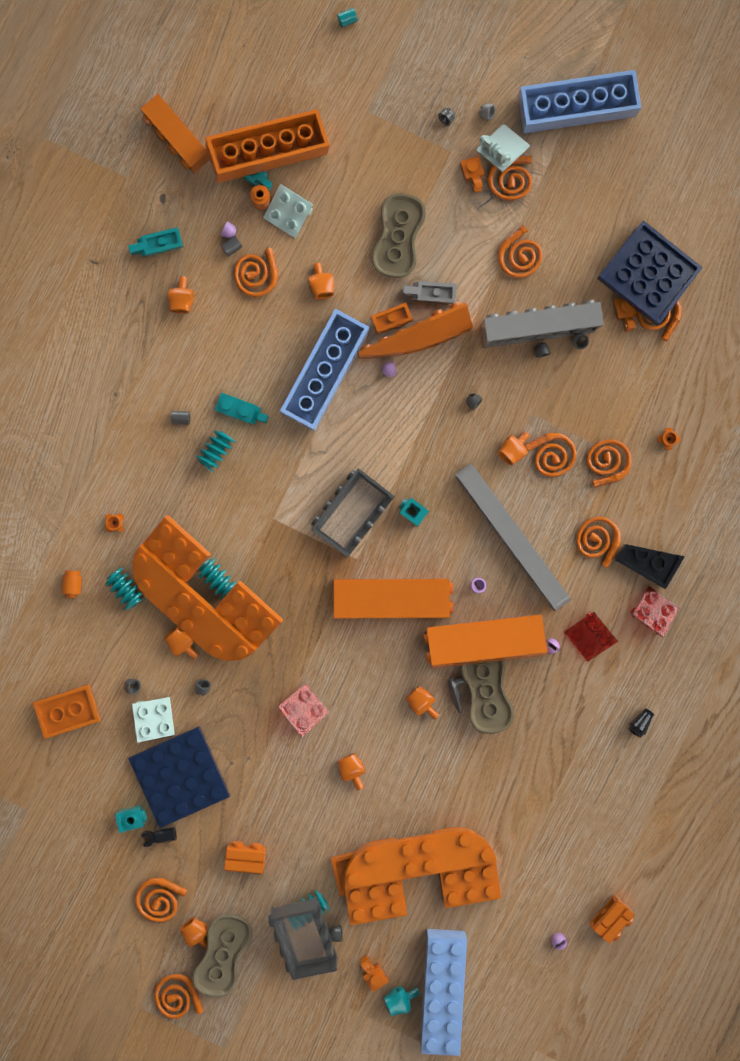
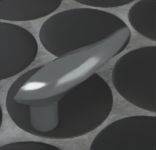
M462 676L454 680L449 677L448 685L451 697L457 711L461 713L457 686L465 683Z

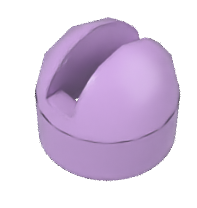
M226 222L221 236L231 239L236 235V228L233 224Z
M394 361L383 365L382 372L385 376H397Z
M475 578L470 583V589L474 593H482L486 589V582L482 578Z
M553 638L546 640L548 653H557L560 648L559 642ZM548 644H553L555 647H557L556 650L549 647Z
M555 933L551 937V943L555 949L564 950L567 946V939L562 933Z

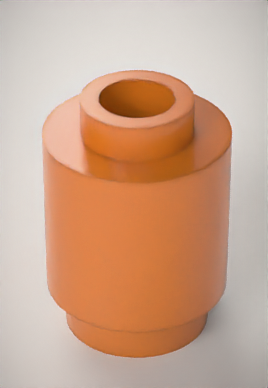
M263 185L253 187L250 197L254 207L259 210L268 208L271 203L269 190Z
M65 570V575H62L61 593L65 594V597L77 598V594H81V571Z

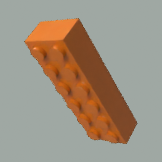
M318 109L205 137V147L217 183L325 156L330 146Z

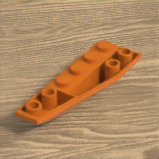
M456 302L450 305V309L444 312L442 309L431 314L432 317L420 321L407 329L399 330L395 335L383 337L372 346L367 344L361 347V351L358 352L359 359L385 358L415 353L435 347L470 332L473 325L466 302L462 304Z

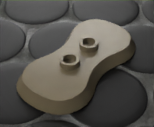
M396 193L387 197L382 204V235L372 252L373 266L382 275L393 278L406 277L413 271L416 265L415 238L426 216L424 204L417 197Z
M504 660L461 665V674L471 693L469 719L472 726L478 732L484 734L499 733L508 729L514 720V709L504 690Z
M223 914L216 917L209 925L207 950L192 976L193 986L199 993L210 997H223L234 989L238 977L237 964L239 957L252 938V927L246 919L233 914Z

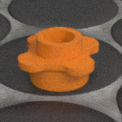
M668 427L662 435H658L657 441L664 445L665 450H671L673 445L680 442V436L672 428Z
M121 513L117 515L106 514L105 530L107 532H122L124 530L122 525L124 516Z

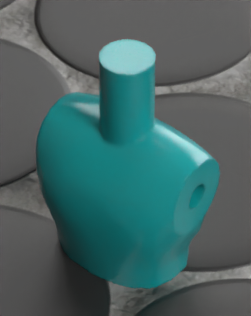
M402 986L392 989L383 997L390 1016L410 1012V1000L420 995L417 987L409 992H406Z

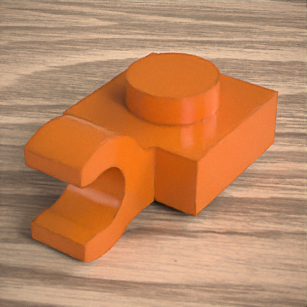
M477 156L461 161L460 165L465 182L471 180L474 193L482 191L481 177H484V171L480 157Z
M622 298L614 300L613 305L617 320L623 319L626 332L634 330L633 328H636L633 317L637 315V310Z
M367 955L360 959L362 962L360 964L365 971L363 978L373 992L389 982V978L379 963L373 966Z

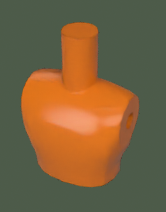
M315 263L313 265L315 275L308 277L309 288L317 300L331 298L334 295L333 275L331 273H323L321 263Z
M180 276L178 288L169 289L168 291L169 310L173 313L188 314L194 301V291L186 289L187 277Z
M524 431L518 439L513 435L508 436L498 451L500 458L511 466L520 461L528 453L523 444L530 437L529 433Z
M178 626L165 636L164 640L174 655L178 656L186 652L192 659L198 656V653L191 647L194 641Z
M420 685L405 698L411 709L418 716L424 712H427L433 720L439 716L431 707L436 701L435 697Z
M356 753L339 759L337 763L342 780L344 782L352 780L357 791L363 789L364 787L359 777L366 770Z
M192 917L181 926L179 931L189 947L200 943L207 950L208 941L206 937L209 926L199 921L196 917Z

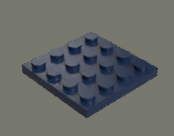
M643 220L597 279L649 321L658 326L703 267Z
M200 726L128 758L159 828L230 797L228 788Z

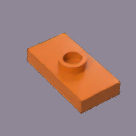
M406 302L370 316L377 335L413 321Z

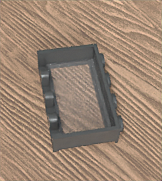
M359 468L349 473L346 477L348 480L346 485L339 486L334 493L337 496L333 502L329 500L323 507V510H325L321 517L317 515L311 523L313 525L311 530L346 557L350 556L395 497Z
M317 896L307 901L279 907L272 906L268 922L270 927L274 929L276 943L279 942L280 955L285 959V968L287 973L290 972L292 980L337 971L338 956Z

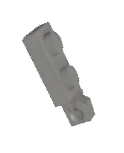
M418 281L414 282L413 286H404L403 296H410L413 301L454 304L456 301L457 284Z

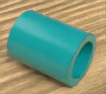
M354 8L337 14L341 28L358 22Z

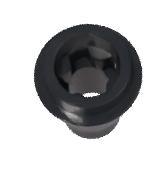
M644 708L629 723L630 727L628 730L639 738L646 735L654 713Z

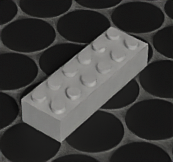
M587 300L582 302L583 304L581 305L567 303L560 308H556V305H551L537 311V308L526 309L524 313L509 311L503 316H498L497 313L489 314L480 325L483 348L573 336L581 333H594L604 325L601 302Z

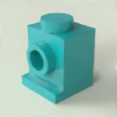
M412 497L409 500L405 498L399 506L401 509L399 513L416 527L419 526L429 513V510ZM409 508H415L416 512L414 515L409 514Z
M142 805L118 810L115 818L119 834L124 831L141 828L145 825L147 814L142 809ZM129 817H132L134 822L130 823Z

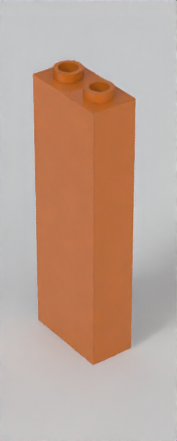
M449 578L334 579V618H450V613H453V602H450V594H453V582H450Z
M542 614L427 627L426 633H423L424 645H428L429 652H426V662L431 665V669L545 656L548 653Z

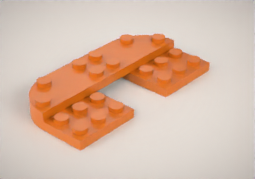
M166 515L135 552L132 570L139 590L182 631L188 634L193 641L213 657L225 661H237L250 656L283 619L241 581L232 588L214 609L187 584L211 554L170 516Z
M465 827L433 830V833L400 839L395 837L381 839L361 846L355 851L350 861H348L344 872V888L350 926L406 916L403 879L439 873L445 908L501 899L496 866L497 859L493 849L484 837L474 830Z

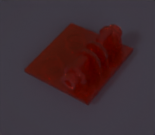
M648 586L637 607H633L630 613L633 618L640 620L641 624H645L647 628L652 629L656 635L659 634L661 637H664L679 607Z
M591 611L581 621L564 631L565 635L587 662L618 642L595 612L591 613Z
M306 683L278 706V709L301 737L330 713Z

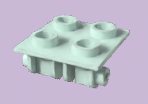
M503 124L490 137L482 135L479 139L481 145L476 151L503 172L530 145Z
M280 184L263 218L296 238L307 216L312 213L313 204Z
M170 697L145 702L137 701L132 704L137 742L175 735Z

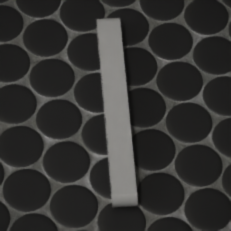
M470 463L455 474L457 480L551 608L557 611L568 603L571 599L475 467Z

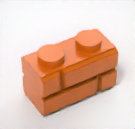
M232 841V844L228 843L224 871L263 874L267 847H263L261 843L243 845L242 841Z
M613 895L589 924L596 933L610 944L620 937L621 930L625 926L628 927L632 924L635 914L616 895Z

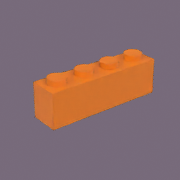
M159 94L140 108L144 115L142 119L149 127L152 125L156 129L154 133L161 141L165 140L169 144L167 148L174 156L177 154L181 158L179 162L186 170L190 169L194 174L209 161L207 150Z

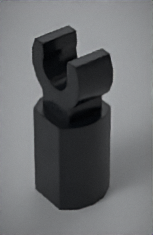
M175 827L156 830L154 833L148 830L141 834L142 837L148 836L150 838V841L144 842V847H149L154 842L159 844L177 840Z

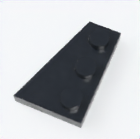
M624 544L615 561L659 587L666 589L685 556Z

